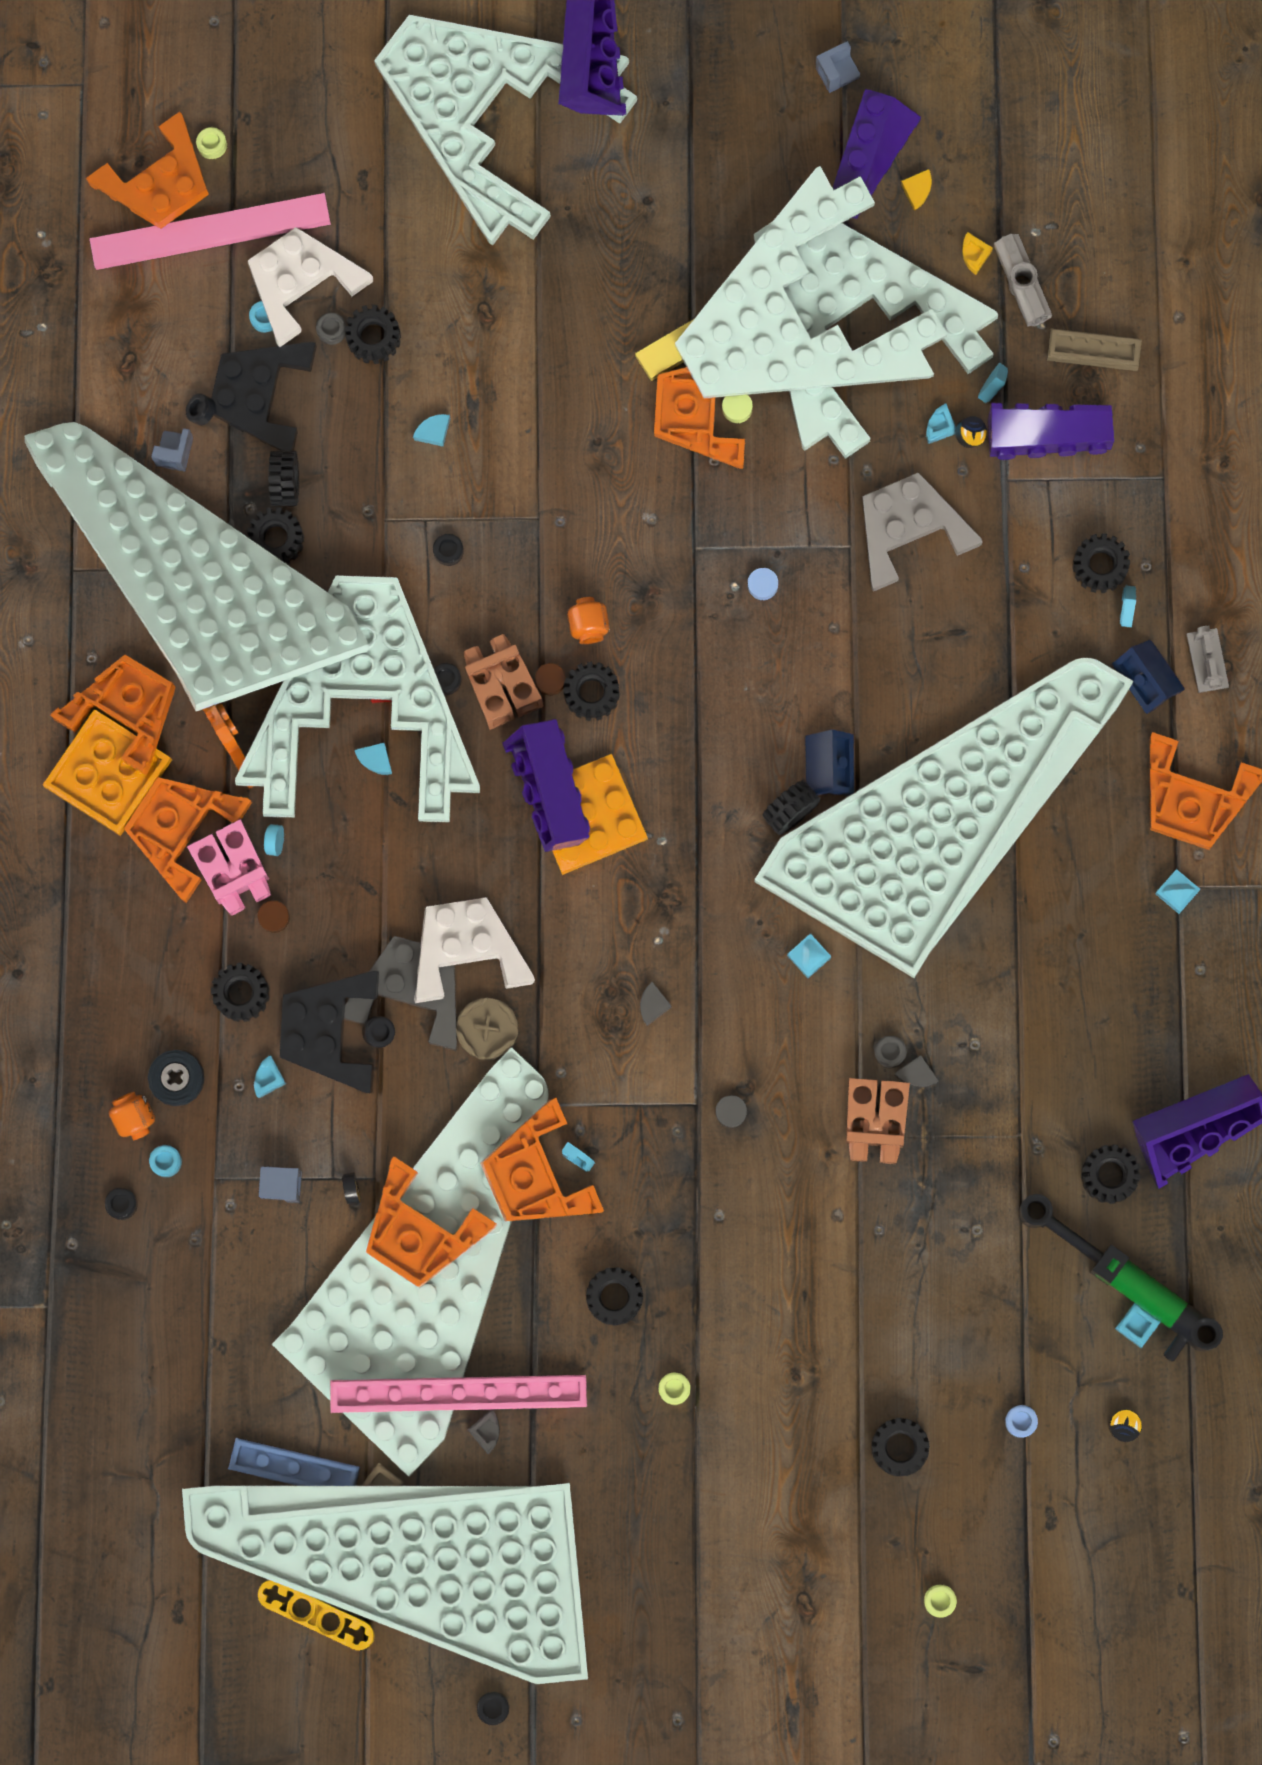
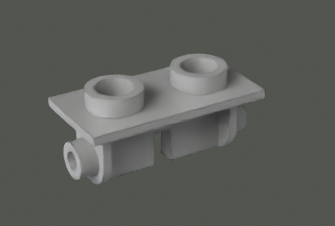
M1202 626L1197 628V632L1187 633L1198 693L1229 688L1217 628L1210 629V626Z

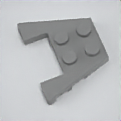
M919 473L869 493L862 498L871 588L873 592L899 580L887 553L888 551L937 530H945L957 556L982 546V539Z

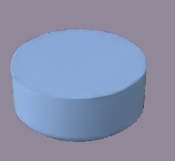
M768 568L756 569L748 578V590L754 598L768 600L778 590V578Z
M1018 1405L1008 1411L1005 1417V1425L1010 1434L1015 1437L1024 1438L1036 1430L1038 1418L1032 1408Z

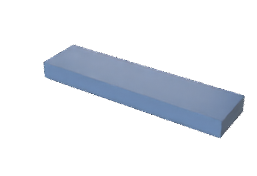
M239 1438L235 1439L228 1467L229 1470L297 1486H356L360 1471L358 1466Z

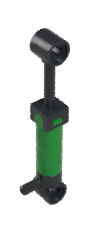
M1033 1194L1021 1203L1019 1217L1025 1226L1029 1228H1044L1046 1226L1096 1263L1090 1271L1092 1275L1107 1286L1111 1285L1177 1334L1164 1352V1357L1169 1361H1175L1188 1342L1195 1350L1201 1352L1212 1350L1221 1343L1223 1330L1216 1320L1205 1316L1129 1260L1127 1255L1112 1244L1104 1253L1052 1216L1054 1214L1053 1207L1047 1197L1041 1194ZM1037 1203L1043 1207L1044 1215L1041 1219H1033L1028 1215L1027 1207L1029 1204ZM1201 1326L1208 1327L1213 1333V1339L1209 1344L1203 1343L1198 1339L1197 1331Z

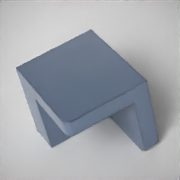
M848 41L816 56V70L829 93L860 78V72L850 56L851 46Z
M183 428L182 434L170 431L163 432L160 446H154L151 456L156 466L186 471L193 442L190 429Z
M261 1167L259 1197L261 1199L285 1200L287 1203H300L302 1171L298 1168Z

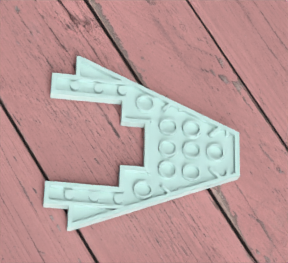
M408 15L374 60L377 69L487 241L493 245L508 224L534 240L551 217L550 212L480 166L494 148L495 140L475 128L474 125L506 83L528 98L533 96L547 76L560 84L563 44ZM620 55L621 59L617 60L618 76L621 75L629 64V58ZM624 88L620 90L621 103L626 104V113L628 114L637 102V96ZM607 115V116H609V117L612 118L613 120L617 121L618 123H621L622 120L625 118L626 115H623V116Z
M821 166L817 167L675 342V346L703 398L929 379L933 377L934 373L922 350L947 337V333L933 308L852 351L838 325L811 339L784 290V287L809 275V271L796 249L797 246L874 206L875 202L861 176L833 190Z
M769 223L768 225H766L754 234L755 243L763 235V233L767 230L771 223ZM843 223L796 247L809 271V275L784 287V290L811 339L827 331L826 329L873 298L890 321L914 304L922 314L933 308L947 333V337L942 339V341L967 374L993 358V352L977 332L998 319V313L995 310ZM832 387L789 391L801 446L804 451L828 435L846 459L870 442L868 434Z
M335 576L328 593L349 607L368 642V651L284 680L235 778V784L238 786H264V817L295 818L299 727L330 728L331 698L392 700L391 729L422 731L418 820L423 822H450L451 792L480 793V785L398 578Z

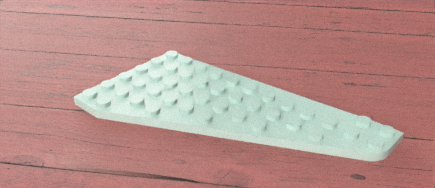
M69 422L25 435V444L36 466L50 487L53 486L176 672L195 711L368 651V642L347 605L88 427L76 422Z
M1080 658L1073 660L781 837L756 876L755 883L915 978L928 955L1117 710L1133 681L1096 659Z
M510 1048L488 1071L413 1169L418 1174L401 1199L403 1203L453 1235L456 1234L472 1208L497 1223L495 1229L419 1288L366 1253L374 1218L297 1318L273 1342L272 1345L329 1400L330 1380L464 1378L512 1222L504 1221L480 1163L546 1104L549 1099L548 1088L544 1078L513 1048ZM454 1410L343 1412V1414L410 1477L445 1440Z
M570 1483L546 1486H207L182 1489L186 1536L190 1544L204 1555L534 1684L588 1679Z

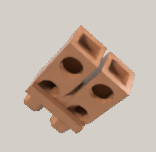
M504 634L490 641L495 654L488 657H483L479 646H474L464 651L467 665L465 670L489 730L515 719L503 688H506L518 718L544 707L542 698L516 645L512 646Z
M849 1078L846 1144H849L850 1161L867 1162L868 1145L881 1146L879 1163L896 1164L900 1148L904 1146L910 1083L881 1081L879 1112H875L878 1080Z

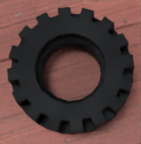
M805 780L798 781L795 785L790 786L788 790L781 793L767 807L768 809L763 812L762 816L778 835H782L813 811L812 809L820 802V798Z
M618 1267L606 1268L603 1271H599L590 1280L586 1291L587 1306L592 1315L602 1323L613 1326L628 1323L635 1318L641 1309L643 1302L642 1287L638 1279L628 1270ZM618 1283L626 1288L628 1301L621 1309L612 1310L605 1307L602 1303L601 1294L607 1285Z
M895 1418L885 1422L877 1429L873 1436L871 1447L876 1464L884 1472L894 1476H908L917 1472L925 1464L930 1446L927 1434L919 1424L909 1419ZM898 1433L909 1436L914 1444L912 1456L904 1461H896L891 1458L887 1451L889 1438Z

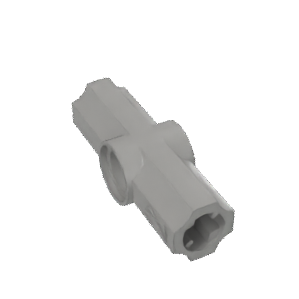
M1010 234L1002 237L994 243V248L1008 279L1009 291L1015 296L1027 327L1040 325L1050 319L1052 313L1038 282L1037 270L1030 263L1019 234ZM1025 276L1030 280V283L1023 285L1018 283L1015 278Z

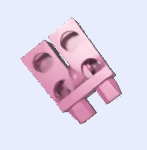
M241 819L216 832L230 861H226L219 844L212 834L187 846L215 899L225 907L231 916L245 909L239 896L241 893L250 889L256 902L271 896L267 882L269 877Z

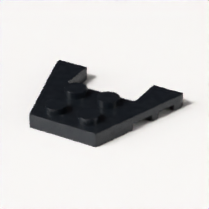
M306 342L283 345L281 347L276 346L222 353L211 397L215 402L213 416L242 432H247L260 439L262 443H267L280 451H294L298 434L297 428L268 423L280 368L286 367L311 372L317 348L316 343Z
M374 970L283 995L280 1058L362 1092L372 1093L374 1064L347 1063L342 1061L346 998L378 999L379 971Z

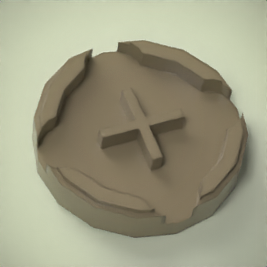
M479 998L470 1002L460 1012L456 1035L462 1048L470 1056L480 1060H495L502 1057L515 1045L518 1037V1021L513 1010L503 1001L493 998Z

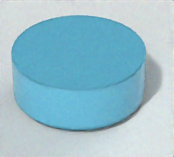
M262 301L255 303L249 312L252 326L260 332L272 331Z
M270 824L264 836V851L267 855L279 856L284 843V828L282 825Z
M161 1145L151 1152L149 1164L152 1171L157 1175L171 1177L180 1170L182 1158L174 1147Z

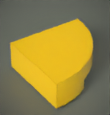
M929 169L901 182V186L913 210L921 207L930 193L932 179Z
M967 232L963 242L962 255L968 269L976 275L991 254L993 247Z

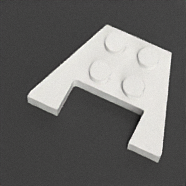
M296 227L248 260L252 277L279 347L301 333L300 325L285 307L326 278L334 275L351 296H354L373 282V276L369 272Z
M487 897L426 907L417 971V986L414 996L415 1003L443 999L444 991L438 967L497 958L500 961L506 989L534 983L535 979Z

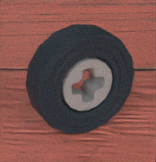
M181 1050L167 1051L158 1056L151 1064L148 1073L149 1088L155 1098L171 1106L186 1105L196 1099L203 1088L205 1080L203 1067L197 1058ZM171 1071L176 1073L183 1072L181 1075L183 1082L180 1085L177 1083L170 1085L168 1083L171 1080L169 1076Z

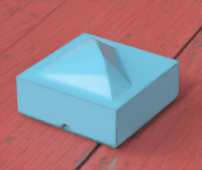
M1176 869L1155 894L1180 914L1200 891V888Z
M811 934L787 954L790 960L807 978L811 977L831 959V955Z

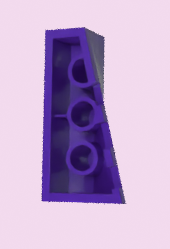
M614 0L566 1L559 104L578 113L618 116L627 114L626 104L621 103L620 90L624 89L623 77L618 76L617 60L621 58L620 48L617 47L614 41V32L618 31Z
M865 89L833 185V190L861 176L872 196L877 189V185L890 169L893 160L908 141V137L913 129L917 127L921 117L895 97ZM861 213L852 218L857 219Z
M991 403L987 421L990 457H997L999 460H1010L1015 458L1016 455L1041 458L1046 456L1047 453H1058L1059 456H1072L1081 451H1089V454L1098 455L1112 449L1114 430L1111 405H1072L1069 407V410H1063L1058 404H1046L1038 410H1032L1029 408V404L1016 403L1015 408L1002 409V403Z
M556 719L521 726L502 744L505 752H512L515 759L511 767L515 776L521 775L524 782L522 795L525 802L534 807L535 811H533L531 818L544 851L548 852L578 846L589 838L590 826L588 819L583 815L580 805L581 793L574 784L572 762L565 752L564 733L558 727Z
M1249 1074L1132 1121L1139 1147L1157 1188L1160 1189L1168 1184L1166 1179L1175 1173L1180 1172L1182 1175L1192 1168L1190 1164L1205 1154L1210 1157L1218 1152V1148L1222 1143L1229 1139L1235 1141L1262 1124V1093Z

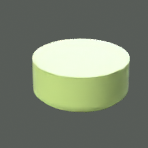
M205 128L196 138L199 153L207 159H217L227 149L225 135L218 128Z
M749 395L725 396L722 403L723 415L733 423L746 421L752 414V400Z
M669 1373L659 1383V1394L666 1403L679 1405L689 1397L690 1383L680 1373Z
M934 1585L927 1590L924 1596L926 1610L935 1617L950 1615L957 1604L954 1591L946 1585Z

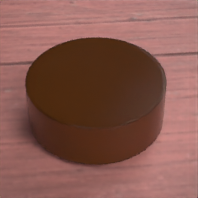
M544 664L537 670L535 683L541 693L553 696L560 693L565 687V673L557 664Z
M268 901L258 911V921L262 928L268 932H280L289 923V911L279 901Z

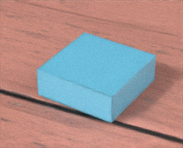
M1134 1303L1115 1329L1142 1348L1160 1324V1321Z

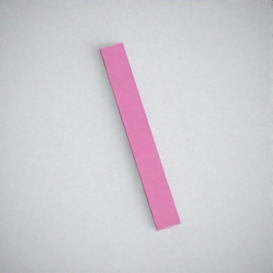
M325 193L172 222L162 229L151 226L90 238L94 266L96 270L284 234L290 232L295 227L305 230L331 225Z
M586 1375L330 1380L331 1413L587 1407Z

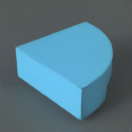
M1001 363L995 367L978 395L980 400L985 403L990 402L1005 385L1008 374L1007 367Z
M947 404L937 408L929 419L926 430L928 444L955 435L956 426Z
M435 415L424 420L416 429L413 436L414 440L444 446L450 415Z
M1125 585L1122 594L1123 604L1120 624L1124 627H1132L1136 605V586Z
M385 743L355 750L360 763L370 771L380 775L392 774Z
M271 1055L261 1062L255 1075L254 1090L258 1098L286 1084Z
M567 1142L562 1150L563 1157L586 1172L590 1171L595 1164L590 1157L569 1142Z

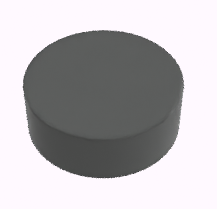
M337 313L323 314L316 323L317 335L326 344H338L346 336V323Z
M885 1036L878 1041L875 1047V1058L880 1065L886 1068H895L904 1061L906 1046L900 1038Z
M730 1095L723 1097L718 1102L716 1118L721 1125L727 1128H735L740 1126L746 1119L747 1107L741 1098Z

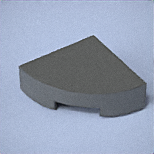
M653 982L644 990L640 1002L641 1015L647 1027L672 1008Z
M919 1056L895 1073V1076L901 1082L910 1083V1086L930 1087L939 1082L922 1056Z
M492 1409L468 1429L488 1455L495 1448L500 1434L499 1421Z

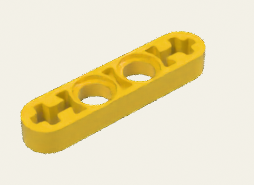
M271 1580L264 1582L259 1588L258 1600L265 1608L355 1650H364L374 1642L375 1632L368 1622L324 1601ZM276 1585L279 1587L278 1593L284 1597H288L289 1591L294 1593L288 1601L286 1611L281 1609L285 1604L284 1602L279 1600H273L272 1603L267 1602L269 1596L265 1594L266 1589H273ZM301 1598L309 1601L311 1605L310 1613L304 1618L296 1616L293 1612L294 1603ZM328 1612L337 1614L340 1619L339 1627L334 1631H327L322 1625V1619ZM346 1618L352 1620L348 1627L354 1630H359L361 1626L366 1628L364 1634L369 1636L367 1641H361L359 1644L354 1643L355 1637L347 1632L344 1639L339 1637V1634L345 1628Z

